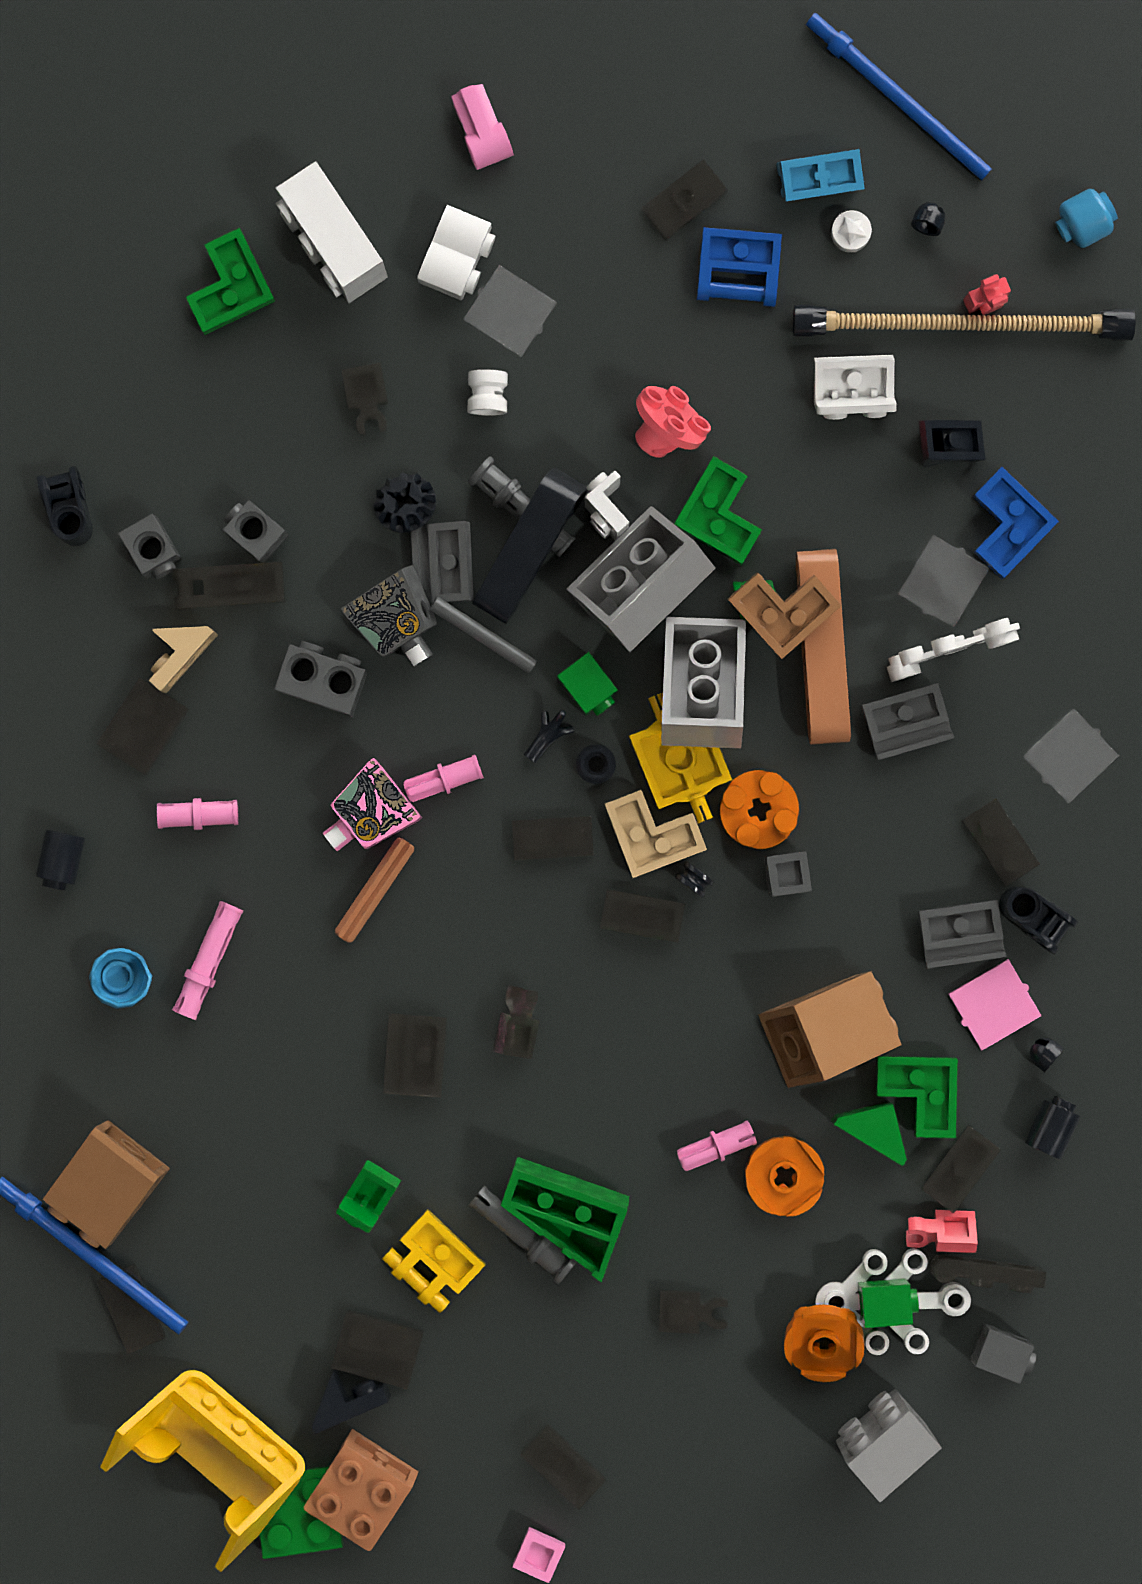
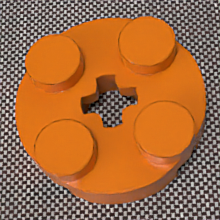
M763 770L749 771L732 780L723 793L719 807L720 820L726 833L741 845L754 849L774 847L787 839L797 825L799 803L792 786L777 773ZM755 798H759L761 803L768 802L770 810L765 812L767 819L764 821H759L757 816L750 817L748 814V809L753 807L752 800Z
M792 1136L773 1137L761 1143L751 1153L745 1166L746 1187L752 1200L763 1211L778 1216H797L808 1211L819 1200L824 1184V1166L819 1155L806 1142ZM780 1166L784 1169L792 1167L795 1170V1173L791 1176L794 1183L789 1187L784 1183L777 1185L774 1182V1179L778 1176L776 1169Z
M814 1305L798 1308L794 1312L793 1319L786 1327L784 1337L785 1356L791 1366L793 1362L795 1367L801 1370V1375L807 1379L817 1382H834L846 1377V1372L855 1365L857 1368L864 1356V1333L862 1327L857 1322V1316L850 1309L833 1305ZM826 1337L833 1340L834 1343H830L828 1349L824 1350L820 1349V1344L814 1341Z

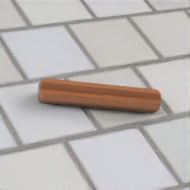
M397 838L336 927L335 934L349 943L354 941L414 852L412 844L403 838Z

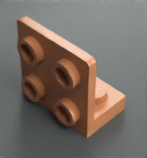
M351 1429L337 1456L305 1503L304 1510L360 1547L371 1551L411 1491L419 1471L354 1429Z

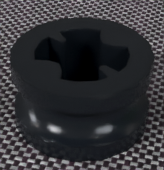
M686 861L683 865L685 868L682 874L677 873L675 878L703 898L705 896V887L708 885L712 886L714 881Z

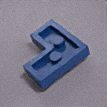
M1001 467L973 496L1000 523L974 553L998 577L1003 579L1059 521L1014 477Z

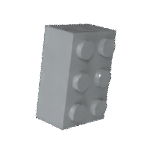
M650 506L567 588V591L592 619L631 652L715 567L693 539Z
M666 617L661 745L741 748L744 712L746 620Z
M896 1389L892 1390L889 1394L887 1391L878 1394L868 1405L870 1411L859 1420L854 1417L846 1422L838 1431L840 1437L836 1440L848 1467L879 1502L883 1501L942 1449L927 1424Z

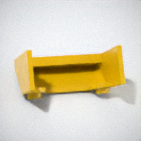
M189 1370L180 1374L117 1429L100 1466L101 1469L107 1472L131 1450L142 1459L152 1463L166 1461L177 1452L234 1501L224 1515V1526L231 1536L215 1565V1568L220 1572L262 1532L297 1486L305 1471V1462L295 1449L209 1376L196 1370Z

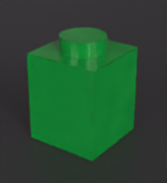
M589 652L557 676L559 682L585 716L592 711L596 716H599L616 703L612 696L617 693V688Z
M905 1278L858 1282L860 1318L865 1328L913 1324L912 1313H919L918 1293L916 1288L910 1289V1283Z

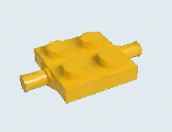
M663 693L657 694V698L662 708ZM655 696L648 698L657 721L649 728L630 735L629 738L658 810L676 802H690L697 823L705 821L699 806H701L706 820L713 818L704 795L714 787L732 780L720 748L661 745L662 710H660Z

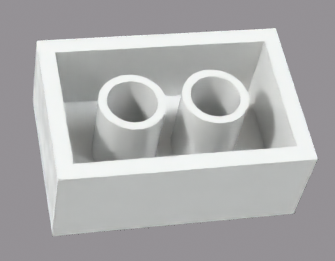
M316 161L276 187L281 200L275 204L280 210V215L292 233L297 229L300 230L302 234L298 238L312 263L315 265L321 261L324 266L320 269L324 276L323 279L336 298L343 294L347 302L350 303L388 278L383 260Z

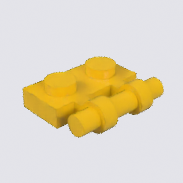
M428 1209L400 1239L411 1251L403 1258L392 1247L382 1258L393 1269L391 1274L399 1281L403 1279L418 1293L417 1298L424 1305L429 1303L439 1313L450 1303L439 1291L447 1284L459 1294L486 1264ZM419 1260H422L436 1274L430 1282L413 1267Z

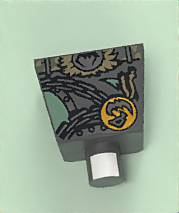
M413 565L400 569L341 608L344 615L381 656L385 657L401 648L412 667L433 655L421 634L437 625V620L434 613L429 610L430 603Z

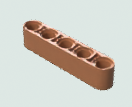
M837 550L796 552L797 589L815 575L841 604ZM841 606L801 642L810 745L850 742L851 739Z

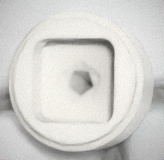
M850 210L841 213L835 219L831 229V237L834 244L845 252L861 250L866 246L871 236L872 228L870 221L864 214L858 211Z

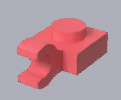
M998 274L981 280V286L968 292L963 301L969 314L980 310L982 315H986L998 310L1008 302L1007 296L1011 289L1005 277L1000 279Z
M935 1210L934 1219L922 1217L908 1218L906 1246L921 1248L931 1242H935L936 1252L976 1253L978 1241L975 1211Z

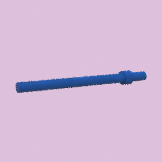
M817 13L812 15L806 26L828 44L826 48L837 59L844 58L981 181L987 176L992 168L852 45L854 42L852 38L842 30L837 32Z
M3 1176L0 1178V1195L16 1207L14 1211L26 1221L33 1220L179 1335L189 1323L187 1320L42 1208V1202L30 1192L27 1194L23 1193Z

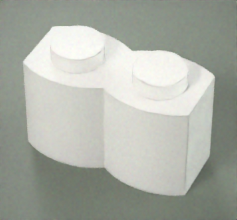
M447 205L419 271L418 283L461 301L466 292L473 294L481 272L475 270L480 256L488 257L496 236L490 234L492 229L491 223Z

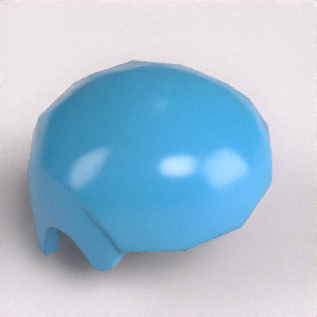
M126 948L107 950L94 961L89 974L91 989L99 1001L118 1009L132 1007L147 995L152 981V974L140 954Z

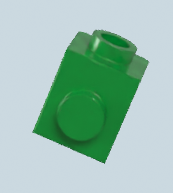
M367 1160L337 1208L336 1214L344 1218L351 1226L369 1233L402 1180Z

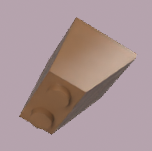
M872 971L848 977L758 1014L788 1088L825 1081L902 1045L898 1037L897 1024L889 1015L883 1000L882 987L874 978Z
M107 1120L93 1129L43 1200L50 1205L47 1210L52 1216L63 1223H67L69 1220L81 1229L79 1236L95 1248L101 1245L106 1249L118 1237L170 1168Z

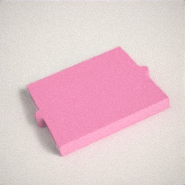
M1009 959L948 994L962 1017L961 1025L968 1027L981 1051L1041 1017L1040 1012L1027 992L1029 990L1028 984L1022 983Z

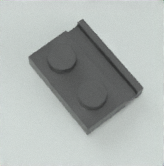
M456 521L427 524L411 531L413 567L417 572L429 603L432 604L437 596L447 603L473 601L470 522Z
M938 683L861 705L877 761L954 738Z
M998 900L917 911L926 968L1006 957Z

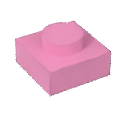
M529 1527L514 1559L513 1568L549 1583L565 1549V1543Z

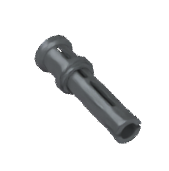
M489 456L474 472L467 483L470 486L476 485L493 500L492 505L496 509L499 508L501 510L504 507L519 520L530 499L520 490V482L516 478L511 480L494 465L495 460ZM563 529L551 550L556 556L560 557L576 538Z
M484 1186L477 1195L490 1206H486L477 1197L468 1206L476 1210L513 1242L527 1252L525 1255L528 1258L527 1261L531 1264L535 1262L554 1277L553 1282L559 1285L577 1261L573 1258H568L543 1235H538L501 1206L502 1201Z

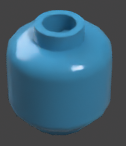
M1087 189L1060 205L1059 214L1061 219L1056 221L1055 224L1065 243L1072 240L1078 247L1085 248L1110 235L1114 230L1113 221L1117 220L1118 216L1112 202L1104 191L1099 194L1094 189Z

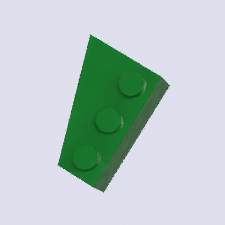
M517 1157L501 1206L538 1235H543L561 1249L564 1255L576 1260L589 1270L594 1278L602 1282L628 1210L630 1196Z

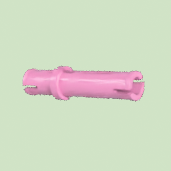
M223 901L219 902L191 969H187L184 974L187 978L180 996L172 1009L173 1011L188 1018L197 1019L209 988H213L216 980L213 978L244 910Z

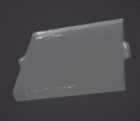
M499 265L486 286L478 289V298L465 316L464 321L522 357L535 336L543 333L542 325L557 302Z
M933 535L898 595L920 607L922 614L927 615L930 613L951 627H955L989 567L965 554L964 548L957 549Z
M1072 709L1023 757L1041 774L1044 784L1049 783L1067 803H1070L1119 755L1100 736V729H1093L1075 709Z

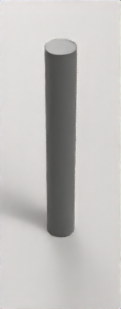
M437 596L431 604L430 611L529 674L535 666L537 660Z

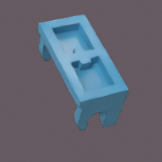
M859 149L776 163L777 172L781 176L782 182L781 195L782 198H785V201L865 189Z

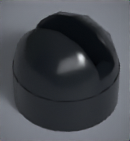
M926 202L916 210L911 225L915 230L924 235L938 236L941 234L945 224V212L936 203Z
M1040 1038L1031 1046L1030 1058L1035 1066L1045 1073L1065 1048L1050 1038Z

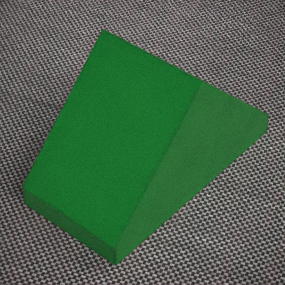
M887 1101L838 1113L831 1119L834 1125L901 1166L906 1162L907 1158L894 1105L891 1102Z

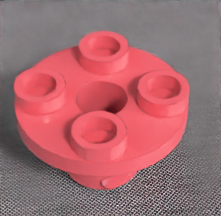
M648 386L642 390L636 399V406L644 423L636 431L635 439L638 446L650 456L661 458L678 447L688 450L696 449L702 444L706 435L711 430L708 421L699 416L688 404L689 397L680 388L671 386L666 390L657 386Z

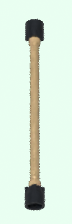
M794 305L793 336L800 337L825 335L826 331H835L839 327L841 329H844V327L846 329H849V327L851 329H854V327L856 329H859V327L861 329H864V327L869 329L870 327L871 329L881 328L882 330L884 328L887 330L889 328L891 330H894V328L896 330H899V328L901 330L905 328L906 330L910 328L911 330L915 328L916 330L920 328L921 330L925 328L926 330L930 328L931 330L935 328L936 330H940V328L941 330H945V328L946 330H950V328L951 330H955V328L960 330L961 328L962 331L966 328L967 331L970 329L972 331L975 329L977 331L980 329L982 331L985 329L987 331H990V329L992 331H995V329L997 331H1000V329L1005 331L1006 329L1007 331L1042 330L1044 332L1047 330L1050 332L1052 330L1055 332L1057 330L1060 332L1062 330V332H1065L1067 330V332H1070L1072 330V332H1075L1077 330V332H1080L1082 330V332H1085L1087 330L1090 334H1098L1099 338L1132 341L1136 325L1134 309L1117 308L1103 310L1099 314H1091L1088 317L1068 316L1067 318L1066 316L1062 318L1061 316H1057V318L1056 316H1052V318L1051 316H1047V318L1046 316H1042V318L1037 316L1036 318L1035 315L1032 318L1030 315L1027 318L1025 315L1022 317L1020 315L1017 317L1015 315L1012 317L1010 315H1007V317L1005 315H1002V317L1000 315H997V317L995 315H992V317L990 315L955 316L954 314L952 316L949 314L946 316L944 314L941 316L939 314L936 316L934 314L931 316L929 314L926 316L924 314L921 316L920 314L916 316L915 314H911V316L910 314H906V316L905 314H901V316L900 314H896V316L895 314H891V316L890 314H886V316L885 314H881V316L876 314L875 316L873 313L871 316L869 313L866 315L864 313H861V315L859 313H856V315L854 313H851V315L849 313H846V315L841 313L839 315L836 311H827V307L814 305Z

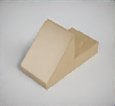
M208 626L152 629L154 633L175 651L171 656L165 653L151 668L154 675L149 681L161 692L167 693L218 634Z

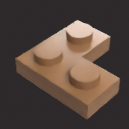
M757 572L728 598L781 659L842 606L815 575L810 577L783 601Z

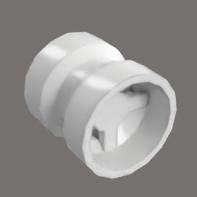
M498 370L469 371L468 385L472 388L473 396L468 399L467 412L486 416L506 414L507 401L502 394L503 389L508 383V373Z

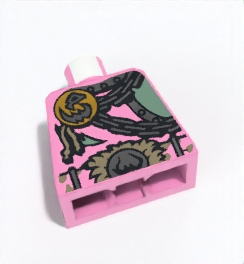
M373 758L330 805L340 817V820L324 831L323 835L336 851H339L354 838L359 841L364 849H368L418 822L423 817L380 763Z

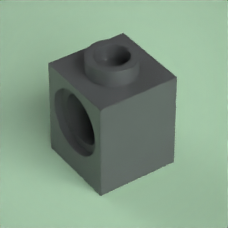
M250 500L244 506L240 503L235 505L224 519L227 526L223 531L263 565L288 537V533ZM252 520L262 522L263 532L260 537L254 540L244 538L243 528L246 523Z
M153 513L118 533L141 574L146 578L154 576L155 579H160L176 569L174 563L182 559L159 518ZM150 540H159L162 545L160 555L155 559H145L143 556L144 545Z
M806 851L763 857L770 897L812 891Z
M984 1323L970 1361L975 1367L1020 1384L1023 1376H1029L1033 1370L1036 1361V1353H1033L1035 1346L1027 1339Z

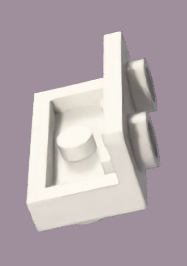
M893 355L814 358V406L817 414L824 415V418L843 419L847 417V414L863 413V416L869 418H880L886 416L887 412H896L897 403L894 398L895 359Z
M616 471L609 476L602 472L586 487L588 491L586 492L587 496H585V508L591 513L590 518L592 520L589 522L604 539L610 535L616 541L629 527V521L608 498L619 487L621 476Z

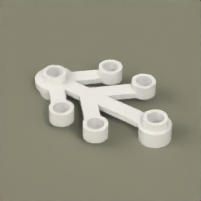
M1004 618L974 630V637L964 639V635L955 637L953 634L931 641L933 650L926 653L923 652L922 646L899 652V655L888 658L890 666L887 667L891 682L920 674L919 663L967 649V647L976 643L986 642L989 650L1019 640L1017 630L1020 629L1019 623L1010 625L1009 619Z
M912 1248L907 1250L902 1256V1262L884 1280L903 1278L908 1280L913 1274L922 1273L927 1267L926 1256L919 1249ZM877 1249L867 1251L862 1258V1263L843 1283L830 1282L822 1286L816 1295L815 1303L816 1305H829V1300L833 1296L842 1297L843 1305L841 1308L850 1309L857 1316V1322L862 1327L864 1333V1345L871 1354L881 1355L889 1347L887 1335L880 1329L865 1328L861 1323L860 1315L856 1311L860 1310L859 1293H856L858 1291V1282L867 1281L871 1275H879L887 1268L886 1256ZM913 1254L920 1255L922 1260L917 1268H910L907 1263L908 1258ZM873 1255H878L882 1259V1264L877 1269L868 1267V1259ZM957 1282L944 1284L938 1292H917L919 1309H942L950 1316L964 1314L971 1304L968 1290ZM952 1294H960L962 1296L961 1304L958 1307L949 1306V1297ZM912 1325L890 1326L904 1340L905 1347L911 1353L921 1354L927 1350L929 1339L923 1330L914 1328ZM915 1334L923 1337V1343L918 1348H913L909 1345L910 1338ZM875 1335H880L884 1340L883 1345L877 1349L870 1347V1339Z

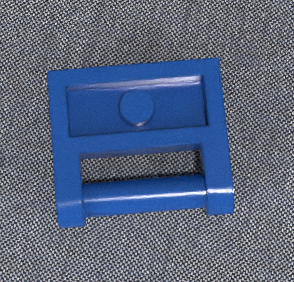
M703 227L697 300L709 301V297L763 302V306L775 307L782 234ZM711 271L766 275L765 286L711 282Z

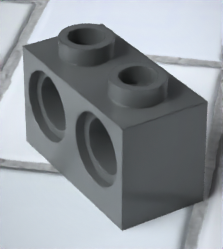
M301 641L300 647L289 644L274 689L280 693L353 717L368 673L365 669L359 668L361 660L339 653L337 660L322 655L323 647ZM302 660H309L314 665V674L307 681H298L294 676V667ZM338 673H347L352 679L350 690L344 694H336L331 688V680Z

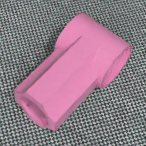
M483 84L465 87L451 96L453 106L466 134L464 139L477 170L514 156L507 133L502 123H498Z

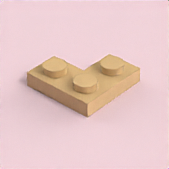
M642 790L604 804L632 878L707 850L693 813L656 827Z

